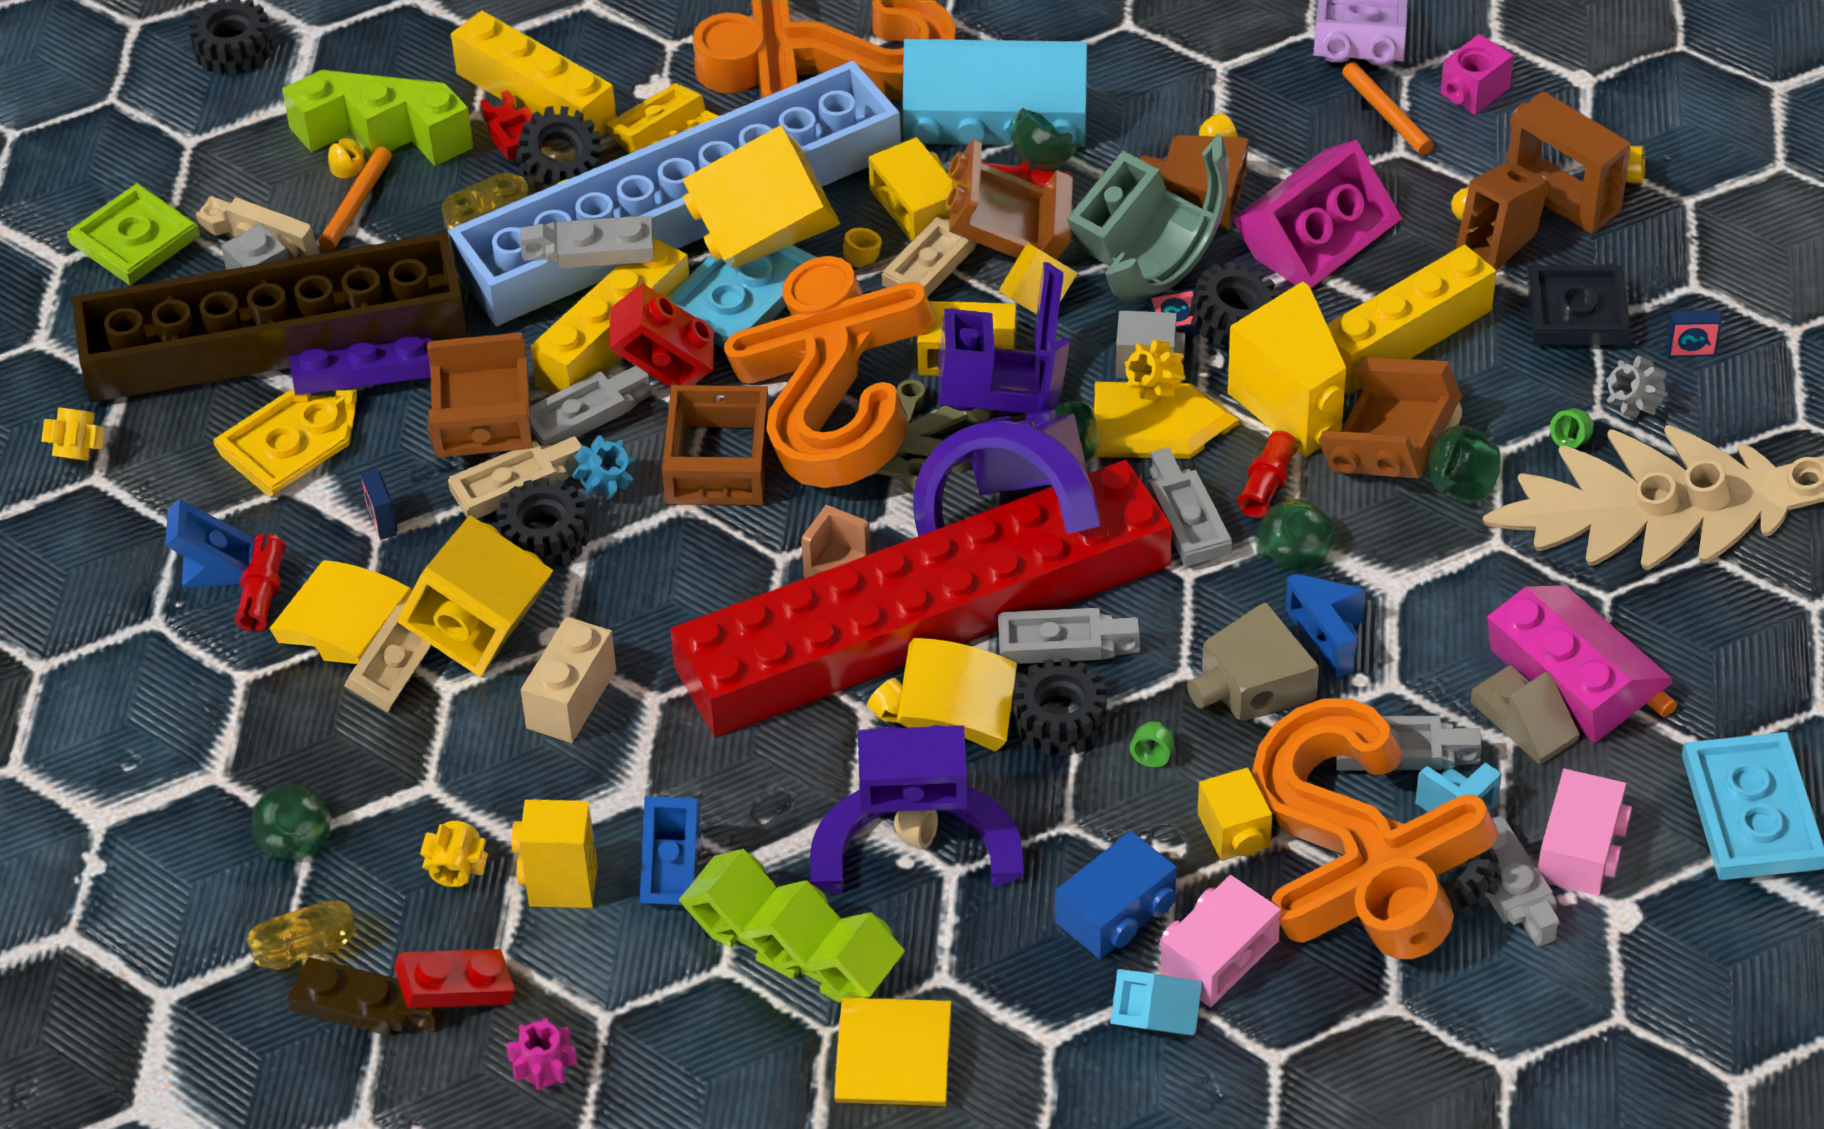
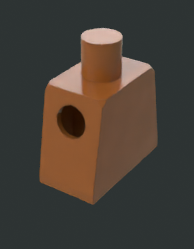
M1178 135L1172 139L1166 159L1149 156L1140 157V160L1160 169L1167 191L1203 209L1208 179L1201 154L1215 136ZM1222 137L1227 150L1229 164L1227 200L1218 229L1230 231L1232 218L1234 217L1247 173L1248 138Z
M1507 162L1472 179L1468 188L1455 249L1465 244L1495 270H1498L1536 234L1544 201L1551 193V185L1548 179L1542 174L1533 173L1514 162Z

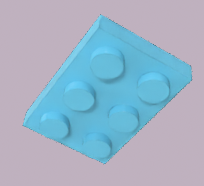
M791 245L733 269L723 258L716 261L711 254L668 298L674 304L694 317L701 318L713 328V344L724 349L725 342L734 333L771 322L787 306L782 296L783 283L789 274L799 265L818 257Z
M1787 732L1684 743L1682 759L1719 880L1824 869V846Z

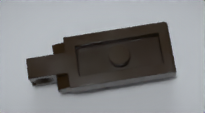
M312 957L307 958L287 999L289 1009L294 1013L391 1036L393 1030L403 1031L405 1026L435 1033L442 1017L440 1007L407 1008L398 978Z

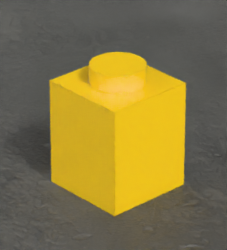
M1248 767L1199 782L1198 816L1221 861L1237 856H1250L1261 849L1270 847L1272 813Z

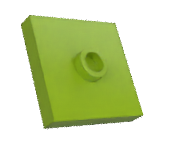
M138 183L67 231L71 245L130 286L200 237L198 224Z

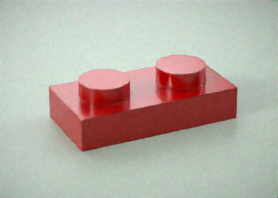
M501 949L400 952L394 965L407 1008L503 1005L510 1003L515 992Z

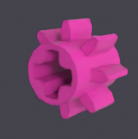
M547 1018L530 1023L527 1026L521 1024L519 1026V1042H509L506 1046L508 1059L512 1062L514 1079L520 1081L526 1078L531 1084L535 1085L536 1090L557 1082L563 1084L565 1082V1066L577 1065L575 1047L571 1045L569 1028L564 1027L558 1030L553 1024L548 1022Z

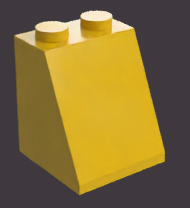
M782 125L682 179L689 192L682 196L689 212L696 221L702 218L709 231V234L703 238L710 253L716 261L723 258L733 269L841 224L800 144Z
M1302 281L1230 326L1227 393L1272 431L1281 430L1293 435L1296 438L1293 443L1298 442L1299 445L1297 451L1305 458L1321 448L1318 439L1323 431H1342L1346 366L1310 286Z
M469 515L423 570L396 622L477 676L482 677L538 598L554 570L543 564L541 559L534 553L522 550L501 536L499 531L493 526L482 523Z

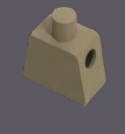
M1265 602L1206 640L1203 645V674L1189 680L1187 688L1192 701L1198 708L1202 709L1222 699L1238 720L1247 721L1315 700L1317 696L1319 666Z

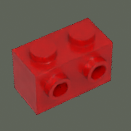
M641 283L610 308L609 349L670 388L671 385H694L713 371L714 329L701 318L694 317L674 304L667 296L659 294Z

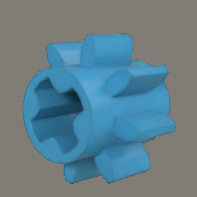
M599 435L591 444V449L582 445L575 455L576 460L581 465L577 467L572 476L574 479L581 480L582 485L586 488L585 494L587 496L592 493L604 494L607 500H611L617 491V487L626 490L634 479L626 471L631 468L636 459L627 455V452L622 447L623 441L619 440L616 443L611 441L604 442L602 436ZM600 465L606 467L608 470H604Z

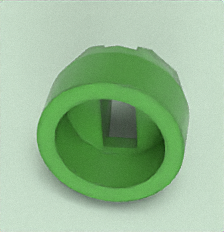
M1576 408L1557 413L1550 424L1551 436L1558 446L1570 448L1582 446L1591 438L1594 432V423L1590 415ZM1578 424H1579V430H1578L1577 438H1576V439H1575V438H1572V436H1573V434L1576 432L1577 427H1578Z
M1156 721L1141 725L1130 743V752L1133 758L1140 764L1153 768L1165 765L1174 748L1173 733L1170 729L1161 726L1162 724ZM1149 739L1155 741L1152 747L1146 744Z

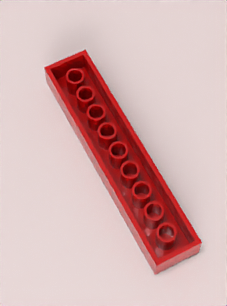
M1123 460L1087 474L1095 494L1101 526L1066 534L1057 495L1054 488L1050 487L672 627L670 632L674 668L714 738L906 666L909 643L914 638L965 644L999 631L998 614H1001V612L1054 610L1171 565L1172 525L1127 460Z

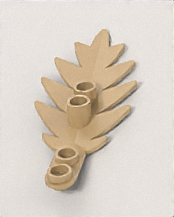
M1667 425L1664 428L1665 435L1687 468L1685 470L1670 458L1637 439L1615 430H1609L1607 433L1608 439L1632 478L1603 460L1567 446H1560L1559 454L1580 489L1541 476L1519 474V484L1528 499L1505 505L1485 514L1483 522L1486 526L1502 529L1535 530L1534 547L1537 551H1544L1566 543L1590 529L1586 561L1590 566L1597 565L1625 548L1646 528L1641 565L1645 570L1653 568L1671 556L1694 535L1703 523L1699 560L1702 563H1708L1738 542L1753 527L1760 516L1761 533L1763 536L1768 537L1784 522L1788 510L1824 502V455L1819 457H1803L1791 464L1775 467L1758 451L1746 444L1740 443L1738 445V452L1745 464L1743 466L1714 445L1688 432ZM1806 482H1816L1812 485H1803Z

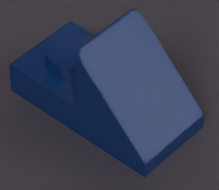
M182 499L176 501L168 508L165 546L184 556L182 586L204 587L240 584L243 571L249 568L255 538Z
M1300 574L1287 577L1285 611L1336 679L1354 672L1355 651L1359 646L1354 626L1359 625L1363 621L1365 591L1359 587Z
M644 796L640 903L682 905L679 899L696 879L697 852H702L699 798Z

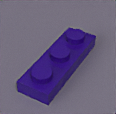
M404 337L395 343L380 345L357 343L351 345L348 349L334 351L310 349L302 352L300 355L289 356L294 393L299 395L431 377L427 343L432 340L431 338Z

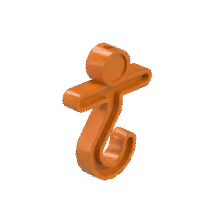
M751 0L752 18L740 13L716 14L701 21L694 30L693 50L695 53L694 70L696 77L703 86L715 92L731 94L743 92L759 83L762 99L796 85V75H819L854 61L887 99L903 100L904 48L886 49L821 22H794L790 20L788 0ZM872 0V31L880 39L904 42V39L956 40V26L950 13L935 0Z
M825 256L814 258L799 265L783 283L782 296L791 316L736 332L727 339L724 345V351L735 375L742 383H756L794 372L769 409L766 430L785 472L801 484L821 488L850 485L876 473L895 456L906 438L908 416L895 386L890 383H876L865 389L860 396L857 414L846 426L830 432L819 431L857 378L859 357L864 351L925 333L933 326L936 317L924 287L918 282H905L863 294L850 263L842 258Z
M1324 698L1297 707L1276 722L1258 746L1252 768L1253 777L1272 813L1274 821L1284 833L1343 854V856L1282 886L1272 896L1271 902L1281 909L1279 917L1280 926L1286 936L1295 942L1312 940L1359 916L1373 943L1382 953L1395 959H1414L1430 953L1441 945L1451 931L1454 918L1451 903L1437 876L1491 848L1497 840L1498 830L1485 803L1480 797L1475 795L1459 796L1403 824L1384 817L1375 806L1307 783V778L1315 766L1335 756H1348L1356 759L1368 773L1373 775L1390 773L1401 762L1402 750L1389 724L1373 707L1351 698Z

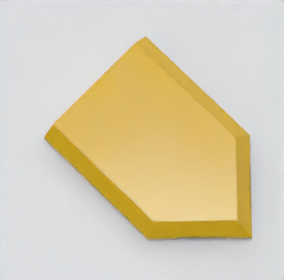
M1095 382L1093 457L1151 458V452L1169 447L1175 459H1191L1204 450L1205 443L1219 433L1226 434L1239 425L1237 417L1191 383H1180L1177 388L1173 389L1175 396L1172 398L1159 396L1156 401L1141 399L1140 389L1127 387V382Z
M289 390L213 439L214 446L227 462L268 497L273 496L350 445L357 390H336V395H309V393L295 395L294 390Z

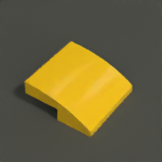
M674 83L605 125L607 132L627 153L631 154L719 116L706 110L701 94Z
M323 560L269 629L278 643L315 646L324 661L357 664L397 604L406 603L412 590L410 587L377 572L350 564Z
M914 638L908 647L897 723L908 728L929 727L932 725H964L966 739L997 752L1007 741L1017 662L964 644L935 639Z
M842 997L835 1080L836 1103L946 1107L951 1001Z

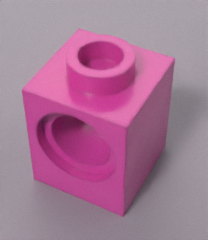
M1478 34L1444 60L1441 94L1453 103L1476 115L1510 89L1514 55Z

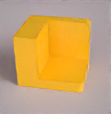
M1027 243L1001 285L999 292L1037 314L1043 262H1049L1064 274L1060 302L1076 277L1077 272Z

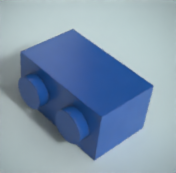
M1130 830L1055 890V923L1096 957L1102 959L1115 947L1122 948L1133 939L1137 930L1154 916L1161 917L1172 907L1176 899L1177 867Z

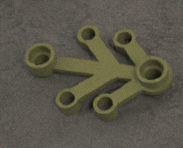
M905 380L897 386V393L908 416L906 438L898 452L929 457L932 451L944 440L927 436L963 420L971 423H982L987 421L995 410L975 408L970 411H959L947 406L911 422L915 411L922 409L926 403L925 386L918 380ZM911 394H913V395H916V396H914V397H908V396H906V395H911ZM860 401L855 405V415L859 410ZM892 458L874 474L904 479L905 486L914 491L918 476L913 474L920 473L926 460L914 458L906 461ZM971 459L957 465L952 471L966 472L973 467Z

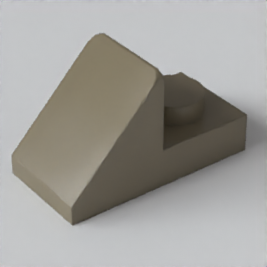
M1509 665L1472 689L1470 702L1539 765H1542L1579 741V732L1553 677L1548 671L1529 682L1514 667Z

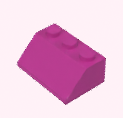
M1357 139L1325 149L1232 218L1256 260L1294 285L1303 281L1310 286V289L1402 219Z
M1566 585L1524 587L1487 616L1491 651L1508 666L1514 667L1529 682L1548 671L1560 691L1575 726L1595 744L1653 699L1656 694L1672 684V678Z

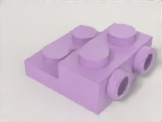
M1318 0L1313 56H1323V59L1330 62H1345L1349 58L1367 59L1368 62L1375 65H1390L1394 61H1403L1407 0Z

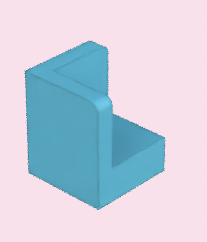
M1484 763L1467 779L1452 768L1445 769L1439 774L1426 766L1418 774L1415 803L1429 812L1459 796L1475 795L1483 800L1489 813H1491L1498 806L1502 773Z
M1118 969L1110 1024L1193 1035L1196 1031L1202 981Z

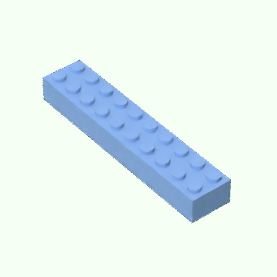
M850 61L449 229L448 236L456 273L495 326L501 325L599 283L619 265L559 269L558 262L547 260L523 261L520 238L521 227L537 224L546 225L562 221L651 215L653 237L678 249L709 234L703 219L700 218L696 221L683 200L682 196L689 193L682 180L683 178L782 125L800 144L821 187L869 167V156L901 144L900 112L854 61Z

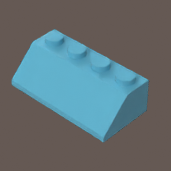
M904 39V142L917 137L922 144H969L972 139L982 142V145L1085 146L1087 42Z

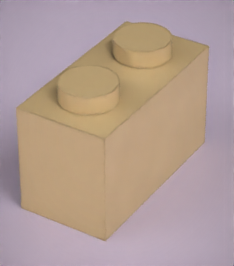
M565 616L520 689L526 729L573 743L617 670L612 630Z

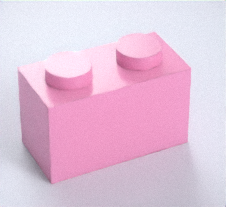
M1563 769L1543 839L1538 870L1547 884L1599 896L1604 876L1615 878L1621 853V846L1613 845L1615 835L1626 836L1632 812V806L1623 804L1626 788L1625 782Z
M1232 875L1228 876L1216 889H1207L1198 899L1194 910L1182 922L1175 921L1165 930L1159 944L1161 948L1160 973L1166 976L1202 981L1200 1001L1211 1008L1279 941L1281 909Z

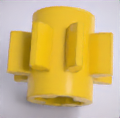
M1153 340L1151 345L1137 343L1135 345L1136 351L1124 364L1126 365V375L1128 378L1127 387L1140 389L1141 399L1156 401L1159 396L1174 397L1173 389L1177 388L1182 380H1185L1184 367L1181 362L1184 357L1183 354L1169 352L1170 342Z
M58 408L57 420L44 419L41 441L53 443L52 456L88 461L90 449L102 450L105 427L93 425L94 412Z
M449 821L440 824L437 835L428 832L425 834L420 855L425 857L422 868L429 870L430 877L441 885L459 887L469 883L471 873L483 875L488 853L483 851L486 840L485 838H479L478 831L468 823Z

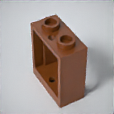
M1544 91L1528 103L1520 104L1510 120L1512 129L1510 147L1506 154L1507 161L1514 162L1533 173L1545 176L1551 185V193L1545 199L1544 205L1587 232L1595 233L1622 210L1631 143ZM1542 142L1548 143L1586 166L1584 182L1542 158Z
M671 385L662 466L665 504L763 505L769 440L766 430L769 413L768 386ZM722 395L724 396V398H718L716 396ZM685 428H754L752 457H683Z

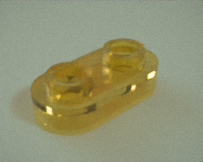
M500 173L449 195L442 204V214L446 229L449 230L528 197L529 189L526 180L517 174Z
M328 900L258 924L249 932L247 943L255 964L278 970L286 968L301 959L342 948L354 936L356 926L351 908L347 903L338 900Z

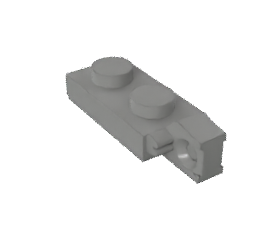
M651 215L552 222L546 225L537 224L521 227L520 230L523 261L547 260L558 262L560 269L645 263L654 260Z
M637 366L616 376L614 374L605 376L602 371H599L531 405L532 441H537L539 446L548 444L552 446L573 436L578 438L627 413V411L629 412L636 404L652 395L649 375Z
M1169 447L1151 452L1152 467L1150 468V473L1153 479L1148 480L1149 493L1172 525V542L1184 566L1232 554L1231 537L1197 471H1191L1190 469L1181 471Z
M1099 608L1001 612V614H998L1000 656L1015 661L1017 664L1041 663L1049 659H1053V662H1061V658L1070 659V661L1102 660V658H1112L1114 655L1140 652L1138 617L1112 619L1111 615L1100 614Z
M1382 716L1389 724L1403 754L1401 762L1394 770H1423L1426 766L1433 770H1445L1458 765L1480 764L1482 751L1480 728H1453V724L1441 722L1440 716ZM1336 756L1337 771L1365 770L1356 759L1348 756Z
M1500 815L1492 818L1498 830L1497 840L1492 848L1500 862L1498 866L1501 869V879H1494L1499 887L1496 895L1488 892L1485 895L1504 923L1510 921L1513 925L1522 923L1537 947L1556 941L1557 926L1560 925V921L1553 911L1557 909V902L1553 896V891L1503 816Z

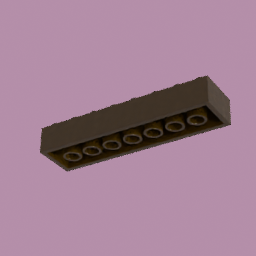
M448 232L71 296L79 363L90 403L290 368L289 356L300 355L302 352L310 349L334 351L348 349L351 345L357 343H370L373 345L395 343L404 337L431 338L432 341L468 337L462 297Z

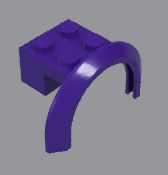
M1043 262L1033 352L994 348L992 313L944 308L938 353L939 405H948L959 411H970L975 408L997 410L1002 414L1010 416L1057 408L1063 388L1070 344L1069 338L1065 337L1056 341L1058 313L1064 278L1061 270L1049 262Z
M1054 409L1027 414L1026 420L1012 422L1010 416L998 417L956 432L941 442L926 459L914 489L913 513L918 536L945 527L942 499L947 478L954 467L969 459L972 461L979 495L1051 484L1060 504L1066 534L1101 526L1095 494L1086 473L1087 468L1075 415L1073 413L1056 416Z
M932 725L929 727L911 728L880 727L877 729L857 730L860 790L850 794L836 804L818 825L813 836L810 851L811 885L833 894L843 893V861L851 840L865 825L874 819L890 812L938 810L956 816L969 824L980 835L987 847L991 864L992 887L1004 886L1024 876L1021 839L1014 821L999 803L985 793L967 785L964 725Z

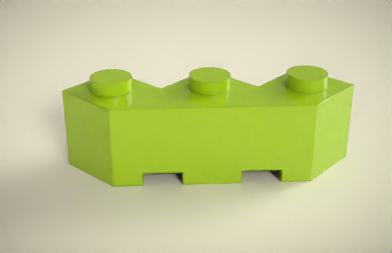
M320 70L282 88L289 128L311 153L351 135L370 157L377 147H385L392 151L409 142H413L434 166H437L474 148L468 107L445 83Z
M744 849L714 856L679 899L680 903L712 939L730 948L736 941H739L758 951L756 953V961L794 980L800 972L822 983L819 986L821 994L839 1003L842 1002V997H870L905 952L892 936L890 927L872 912L840 919L828 905V899L820 889L811 885L807 880L776 887L765 874V869L761 862L751 854H748Z

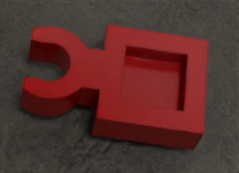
M505 90L501 92L502 106H491L486 99L480 100L482 118L487 123L490 138L506 159L511 161L516 159L522 126L526 120L531 121L533 112L528 106L516 110L514 96ZM547 140L541 148L548 146L549 140Z

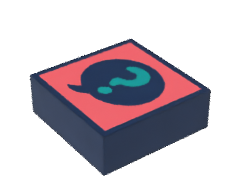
M1194 289L1148 298L1147 308L1149 312L1176 313V333H1185V337L1200 335L1201 327L1194 328L1191 323L1193 316H1189V308L1195 292Z
M1671 311L1666 341L1668 357L1716 356L1722 323L1720 311Z
M374 469L360 473L366 507L379 539L382 540L396 536L398 529L393 502L381 472Z

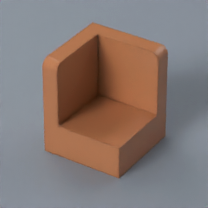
M826 504L801 539L804 577H810L871 554L869 522Z

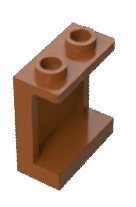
M972 139L963 153L957 152L954 155L948 170V177L952 179V189L946 202V210L950 211L949 232L1017 259L1025 245L1029 243L1057 260L1071 242V228L1067 218L1072 213L1073 176L1056 170L1043 188L981 163L982 142Z
M510 333L428 342L427 352L431 371L432 410H428L435 458L532 449L529 370L524 335L522 333Z
M1361 357L1354 369L1362 388L1359 399L1341 432L1323 431L1318 439L1331 472L1420 478L1462 398L1449 361Z

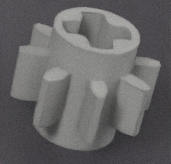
M1637 356L1634 364L1620 359L1618 367L1613 370L1610 377L1606 378L1611 394L1607 402L1620 407L1621 414L1634 419L1637 418L1640 410L1654 415L1656 413L1655 408L1668 395L1663 382L1667 373L1653 367V361L1642 356Z

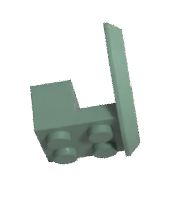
M1217 134L1201 154L1208 179L1203 209L1167 191L1160 169L1122 151L1067 218L1078 249L1110 266L1105 275L1113 294L1118 299L1130 304L1140 303L1169 290L1190 273L1207 250L1220 224L1228 194L1229 164L1222 135Z

